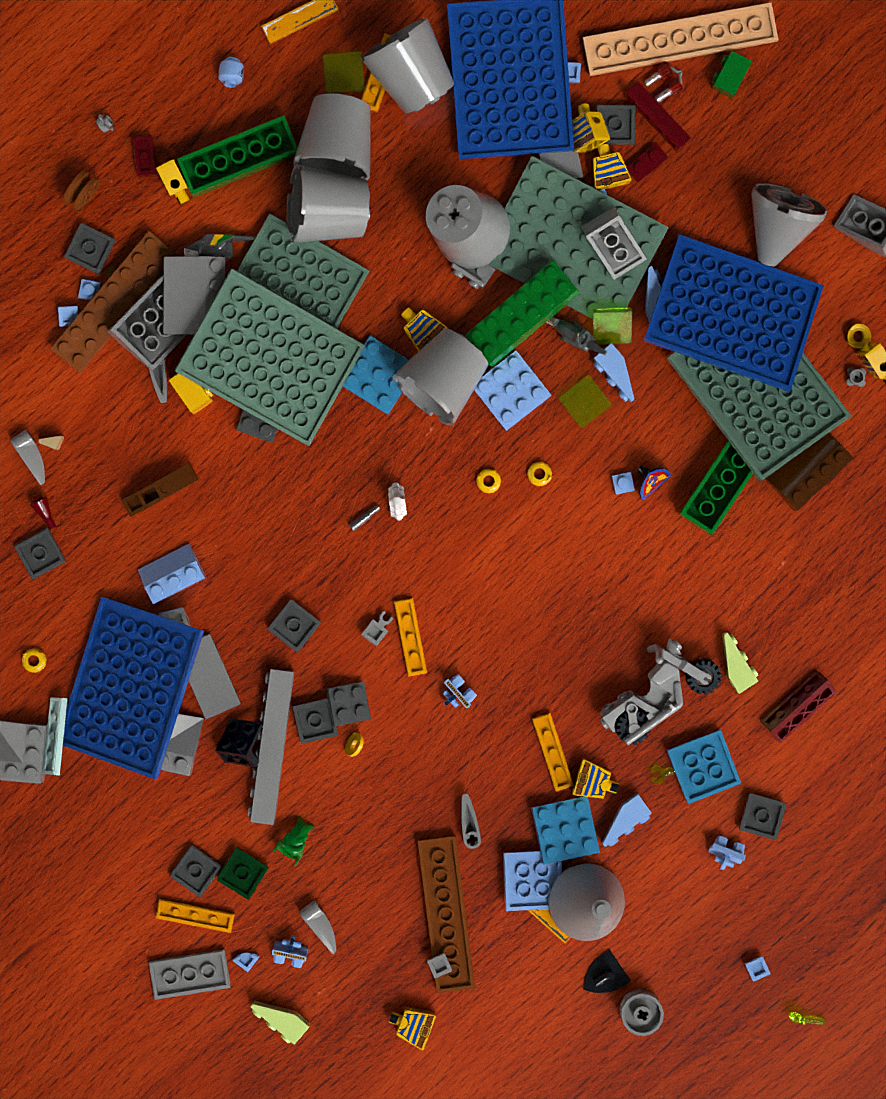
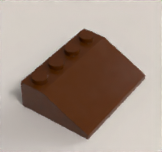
M828 433L766 477L765 480L794 511H798L849 464L854 457Z

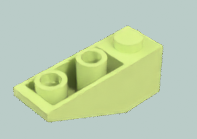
M725 632L722 634L726 677L735 691L740 694L759 682L756 678L759 675L753 666H748L746 662L748 658L743 650L739 651L736 647L738 642L733 634L729 635Z
M254 1001L251 1005L253 1014L258 1018L263 1017L267 1021V1026L273 1031L278 1030L282 1034V1039L287 1043L292 1042L295 1045L310 1027V1023L296 1011Z

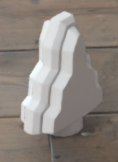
M395 482L388 488L391 517L400 521L407 515L404 486Z

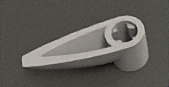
M166 357L153 371L149 369L155 391L161 403L167 402Z
M25 429L10 439V441L36 480L42 485L45 483L43 460L34 439Z
M468 794L462 795L463 840L468 848L475 849L481 843L480 831ZM471 834L478 838V841H475V845L467 843V839L470 838Z
M313 900L299 911V914L330 952L334 954L337 950L332 926L321 907Z

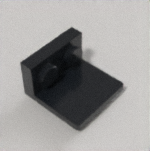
M231 718L215 751L225 763L256 768L259 760L251 750L263 725L259 722Z

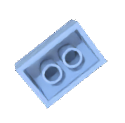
M190 544L138 569L143 585L153 604L207 578Z

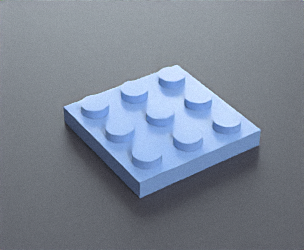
M514 351L481 377L474 389L506 431L552 396L517 351Z
M540 851L504 852L505 911L550 909L548 905L550 890L555 879L562 873V862L543 865Z

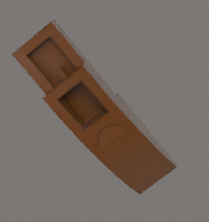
M189 462L121 501L131 517L199 480Z

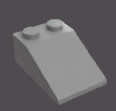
M854 194L835 223L834 228L867 249L886 258V209Z
M615 206L582 226L585 236L613 279L618 278L647 260Z

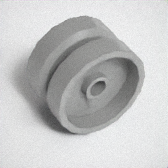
M636 989L630 991L622 999L619 1012L623 1024L628 1031L635 1035L646 1036L653 1034L659 1029L663 1022L664 1012L655 994L648 990Z

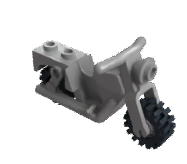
M670 638L666 649L658 644L650 645L647 647V652L656 653L655 661L657 664L648 673L651 684L649 692L644 696H640L632 690L621 693L616 701L602 707L599 712L602 716L600 722L605 729L610 728L613 733L616 732L618 737L623 742H626L627 745H631V743L637 745V742L642 743L644 738H648L647 734H650L652 728L683 706L678 668L685 672V680L694 692L707 695L708 692L713 693V689L719 687L718 683L721 684L720 677H722L719 667L710 659L702 658L699 660L697 658L693 663V661L690 662L684 657L679 656L682 654L680 652L682 647L676 639L672 641ZM637 706H639L640 708L649 713L645 715L643 712H641V710L638 709Z

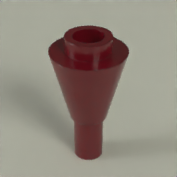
M39 495L31 500L33 503L30 506L44 519L49 530L55 528L56 525L51 517L47 496Z

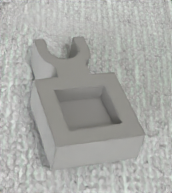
M385 611L380 614L378 622L372 620L361 634L362 637L374 646H377L388 632L384 626L394 619L390 617L388 621H384L383 615L386 613Z

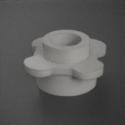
M99 114V118L96 120L98 127L104 133L109 130L113 131L114 127L112 125L114 123L108 115Z
M851 367L847 370L849 376L846 383L848 386L858 385L863 387L866 384L864 381L866 370L864 368L854 369Z

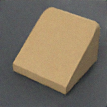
M64 436L39 439V443L59 450Z

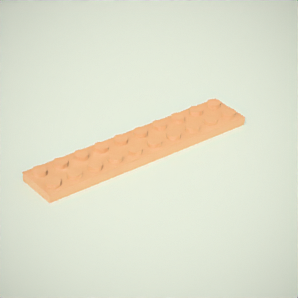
M772 2L583 37L589 76L778 42Z

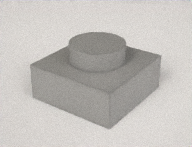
M445 952L427 960L434 978L452 971Z

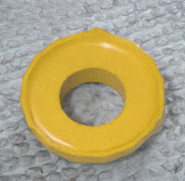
M854 324L847 332V343L854 348H865L871 341V332L864 324ZM856 331L862 333L863 337L860 342L854 340L853 335Z
M539 461L529 467L527 476L529 481L535 486H543L552 479V471L548 464ZM542 468L545 471L543 479H536L534 477L536 469Z
M484 469L476 477V482L482 492L494 493L500 487L501 478L496 470ZM488 475L494 478V484L491 487H487L483 483L484 478Z
M31 648L23 653L22 664L27 671L33 673L40 672L46 666L47 658L44 651L38 648ZM35 655L39 658L37 666L29 664L28 659L30 656Z
M353 733L350 736L344 750L346 755L353 757L361 751L364 743L361 734Z

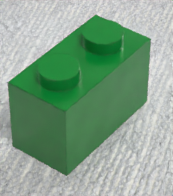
M731 51L729 56L725 54L720 64L723 66L721 72L716 71L711 81L714 83L712 89L732 99L752 61L734 51Z

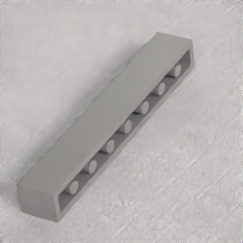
M272 668L270 672L266 673L265 683L268 684V692L264 691L263 703H266L265 710L261 711L260 722L264 723L263 730L261 729L258 735V741H261L260 748L256 749L255 756L259 763L258 768L254 767L253 779H256L255 787L252 786L250 798H254L253 806L249 805L248 817H251V822L269 825H274L295 671Z

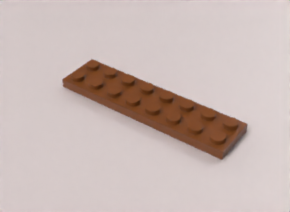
M147 231L50 349L81 373L111 337L107 331L164 274V257H178V255L150 231Z
M456 835L418 840L432 957L445 952L452 968L451 972L435 978L437 993L475 989Z

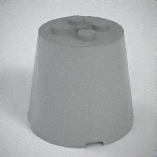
M427 17L417 20L390 36L391 40L384 45L380 42L361 56L362 62L405 114L413 111L417 112L428 103L430 105L440 99L439 97L446 94L447 90L454 85Z
M321 94L314 97L295 154L293 166L302 164L368 180L370 178L371 165L370 106L358 98L342 94Z
M296 164L290 178V184H293L292 193H288L287 230L288 236H292L290 241L298 243L363 237L367 222L370 219V191L367 180Z
M450 185L436 192L428 203L426 209L427 226L439 250L451 263L462 268L483 267L491 263L490 261L500 255L505 249L510 236V221L506 210L495 198L462 185Z
M444 328L396 371L392 379L396 383L399 382L398 388L421 410L430 416L435 414L440 417L438 419L439 422L452 426L487 369L488 361L482 352L471 344L466 337Z

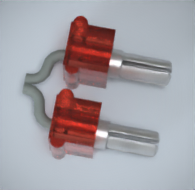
M663 61L662 65L657 67L654 75L644 81L646 86H649L659 79L663 81L667 77L670 78L673 71L679 73L678 78L674 77L667 84L666 89L655 96L657 102L670 95L673 97L676 94H681L683 91L681 78L683 72L670 67L666 61Z

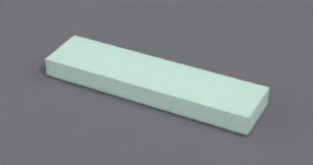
M50 698L43 774L60 775L67 698Z

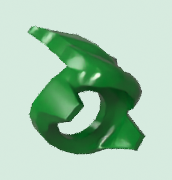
M298 817L296 826L292 827L290 833H287L283 839L276 843L272 852L279 850L285 856L295 860V866H297L302 858L308 833L314 828V825L307 824L301 817Z

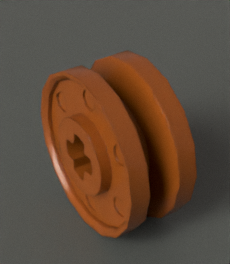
M82 170L75 177L62 200L67 206L75 200L73 210L77 213L90 202L100 184V179L97 177H93L88 181L90 173L87 170Z

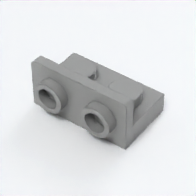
M454 263L451 265L452 273L461 279L462 277L468 279V284L475 289L479 287L483 289L495 271L490 265L479 268H462Z

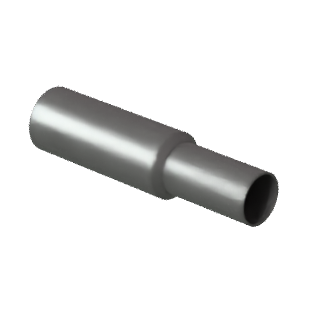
M377 504L351 522L349 526L353 531L357 530L371 516L378 512L380 508Z

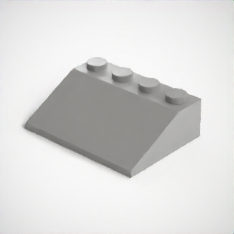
M164 257L163 335L194 336L225 280V257Z
M164 275L159 277L107 331L120 345L152 371L186 336L163 335Z

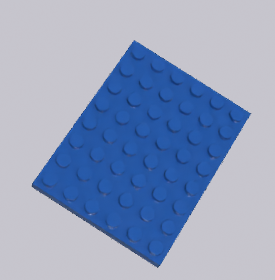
M492 0L447 4L459 160L574 151L563 0Z
M679 234L643 341L790 392L824 285Z
M101 597L66 709L63 746L144 776L158 779L204 630L106 597Z

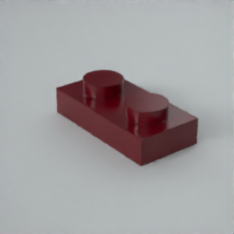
M152 135L134 137L133 145L137 176L157 175Z
M655 143L626 168L635 180L640 182L667 160L668 156Z

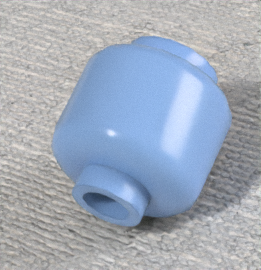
M228 57L223 60L219 66L218 79L224 83V86L234 88L242 83L244 65L240 60L234 57Z

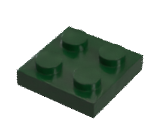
M236 847L216 880L249 900L269 869V866Z

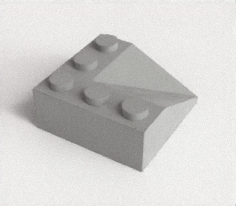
M178 713L161 770L186 776L192 774L204 718Z
M0 720V780L39 784L44 782L43 766L48 724Z

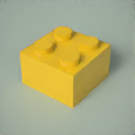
M179 373L169 380L191 413L196 414L213 402L211 398L213 393Z

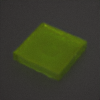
M361 51L323 55L327 94L365 91Z
M632 308L593 309V337L596 339L594 342L597 345L631 343Z
M590 375L558 398L580 428H583L612 406Z

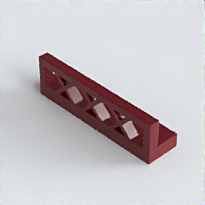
M639 82L625 93L624 97L632 105H635V109L676 152L691 139Z
M816 670L760 722L781 743L836 693V690ZM826 688L829 689L824 695H821ZM813 702V705L807 708L808 704ZM796 715H799L798 719L793 721V718ZM782 728H785V730L778 736L777 732H779Z

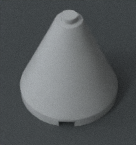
M769 183L756 184L752 190L751 197L758 261L771 267L779 264L824 221L827 208L822 203L804 193L801 196L792 193V189Z
M583 863L567 868L555 879L550 890L548 905L550 906L553 922L563 933L577 940L592 941L608 935L618 925L625 908V896L619 880L612 872L597 864Z

